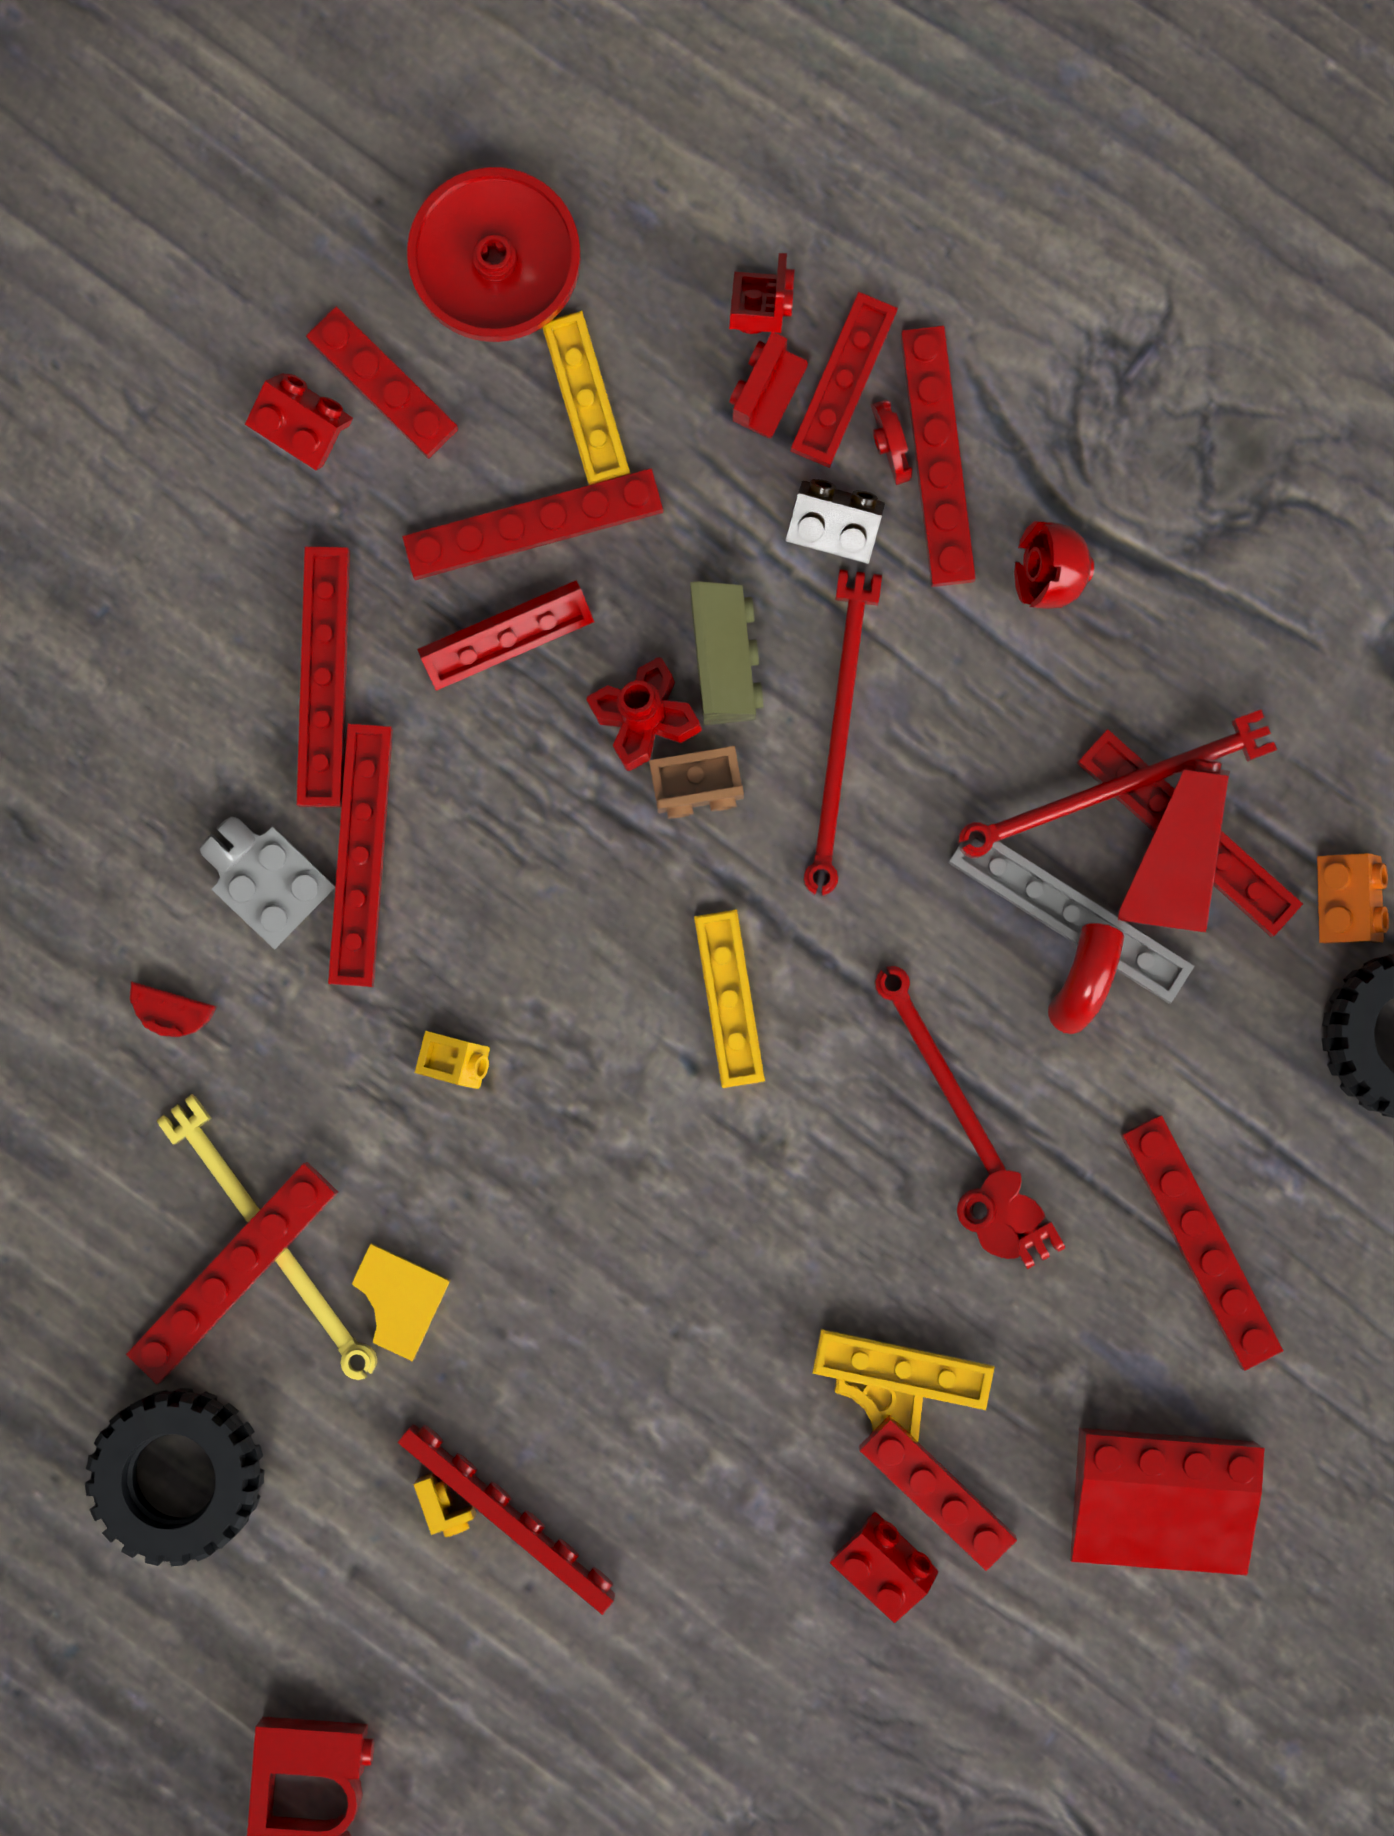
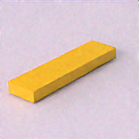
M579 311L555 318L542 327L588 485L628 475L630 470L583 312Z
M737 909L694 916L722 1088L764 1082L763 1065Z
M821 1329L812 1374L986 1410L995 1366Z

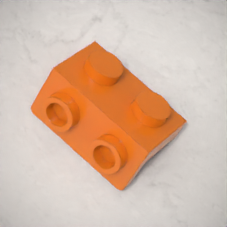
M1369 853L1317 856L1319 943H1383L1384 933H1387L1389 929V913L1387 908L1383 907L1382 889L1387 888L1388 871L1385 863H1382L1381 856Z

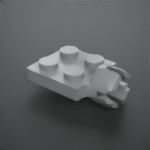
M229 817L216 829L234 847L229 850L213 834L209 835L200 847L202 856L217 869L220 875L217 884L211 890L275 950L335 888V885L273 826L265 834L258 835L253 833L239 818Z

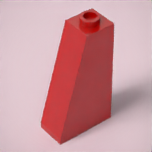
M1195 759L1194 766H1185L1123 900L1118 920L1206 933L1230 771L1221 770V762Z

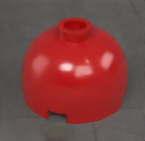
M1034 521L1026 528L1018 548L1025 549L1023 565L1020 562H1015L1014 569L1015 588L1019 600L1023 604H1031L1029 607L1045 609L1062 608L1072 603L1081 595L1094 574V561L1090 556L1084 538L1070 526L1060 523Z

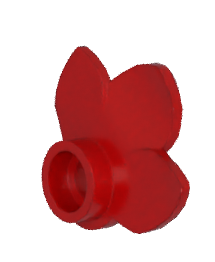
M1000 1170L992 1173L987 1177L980 1189H972L966 1192L960 1198L957 1205L959 1221L966 1229L977 1233L982 1248L992 1255L1005 1259H1015L1020 1256L1018 1234L1035 1228L1045 1218V1212L1035 1200L1026 1195L1019 1194L1022 1183L1021 1173L1010 1170ZM978 1202L984 1203L987 1207V1214L982 1219H978L973 1213V1207Z

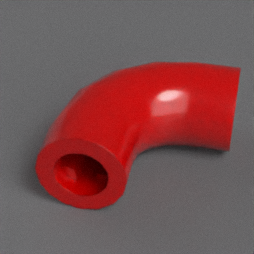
M1090 923L1082 926L1069 975L1061 990L1048 1006L1049 1019L1057 1030L1067 1034L1079 1033L1093 1021L1100 1011L1114 980L1125 938L1124 934L1117 928L1101 923Z

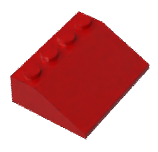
M1079 1428L1070 1561L1247 1576L1262 1495L1265 1448L1254 1441Z

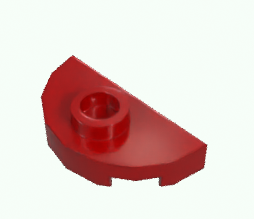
M887 399L873 403L871 407L878 426L877 429L873 430V437L878 453L880 455L886 453L896 485L909 482L912 478V468L909 467L905 454L908 451V447L897 413L892 412L891 402Z
M131 981L130 1002L133 1004L136 1016L145 1028L160 1036L183 1037L196 1033L210 1021L217 1006Z

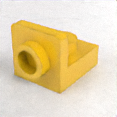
M425 1031L414 1073L460 1086L479 1089L482 1079L486 1076L489 1068L488 1056L490 1047Z
M434 1473L422 1476L415 1481L413 1485L431 1535L443 1531L444 1537H450L470 1528L468 1521L473 1520L476 1515L475 1508L472 1505L449 1514L447 1507L453 1504L445 1482H438Z

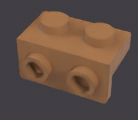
M735 746L649 760L658 813L667 812L668 819L693 815V807L710 805L711 811L737 807L736 800L744 799Z

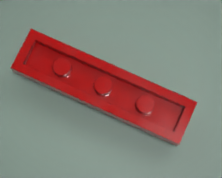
M858 292L790 452L825 467H831L896 317L897 307Z
M337 306L306 335L308 341L427 459L431 458L459 430L458 426Z
M577 580L417 650L437 691L593 623L594 619Z
M890 1415L859 1445V1451L985 1571L1017 1541L1016 1535Z

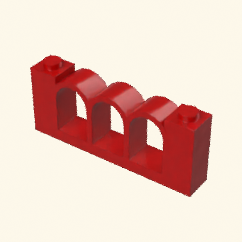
M262 1716L255 1726L247 1836H351L347 1828L353 1822L363 1796L360 1777L365 1766H371L373 1761L374 1738H367L368 1724ZM276 1774L325 1777L336 1781L342 1786L347 1795V1811L336 1819L329 1820L273 1816Z

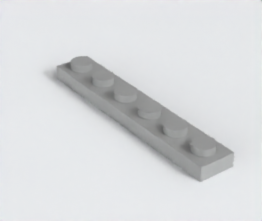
M971 832L969 840L960 843L949 860V864L1074 944L1078 945L1082 926L1086 924L1101 923L1120 930L1125 938L1117 971L1168 1004L1172 1003L1195 967L1125 921L1118 920L1117 916L1001 842L993 843L991 850L979 858H970L960 850L969 843L974 847H981L984 844V836L980 832Z

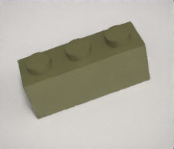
M700 581L690 582L704 725L753 721L756 718V709L763 708L761 682L753 683L751 666L759 665L757 640H748L747 623H754L752 596L744 597L743 585Z

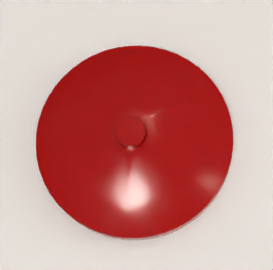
M487 167L456 175L444 182L428 196L412 222L407 243V261L416 293L425 308L437 321L451 331L467 338L486 342H502L530 335L547 325L560 313L575 289L580 271L581 251L573 217L562 199L549 186L539 179L518 170L503 167Z

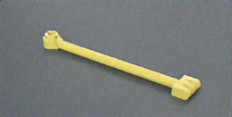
M191 1094L185 1101L194 1113L192 1116L189 1117L184 1109L177 1104L171 1109V1112L180 1125L174 1127L171 1120L165 1115L158 1118L157 1123L172 1144H177L186 1137L248 1223L260 1209L200 1128L211 1117L199 1100ZM286 1248L275 1260L339 1348L338 1351L342 1355L340 1364L345 1375L351 1379H365L367 1375L363 1370L372 1374L376 1368L377 1356L375 1351L367 1344L358 1343L350 1335L290 1250ZM353 1355H361L365 1359L363 1370H355L351 1367L350 1359Z

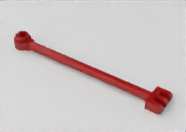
M839 569L835 600L848 602L816 852L814 863L808 866L803 878L806 889L815 895L819 885L814 882L813 874L818 870L826 871L829 875V882L821 887V896L830 894L838 884V874L832 865V856L865 604L878 606L882 574H873L871 590L863 589L865 572L856 571L854 588L846 587L849 578L848 570Z
M1262 709L1232 720L1235 734L989 826L981 822L967 824L958 835V844L968 841L970 833L978 831L984 836V844L981 847H974L969 843L960 851L970 858L982 857L991 850L993 843L1183 772L1186 765L1194 766L1195 759L1215 760L1243 750L1248 762L1277 750L1275 742L1265 743L1257 747L1255 741L1270 735L1269 727L1264 726L1251 731L1249 726L1250 723H1256L1265 718Z
M896 966L886 967L889 975H895L901 981L900 988L897 991H889L885 987L887 975L880 970L874 981L877 994L883 999L891 1001L897 1009L987 1172L991 1175L994 1172L1006 1170L911 1001V997L908 994L910 980L907 973ZM1051 1221L1022 1233L1023 1236L1018 1238L1020 1245L1019 1257L1027 1270L1035 1266L1033 1257L1027 1249L1034 1246L1042 1261L1050 1257L1048 1250L1042 1242L1043 1240L1049 1238L1051 1245L1057 1252L1065 1249V1245Z

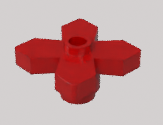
M657 657L639 667L635 681L626 684L622 690L607 685L586 698L590 709L600 725L621 727L612 746L627 771H631L651 759L655 734L682 743L702 731L700 722L689 703L667 701L675 681L661 657Z

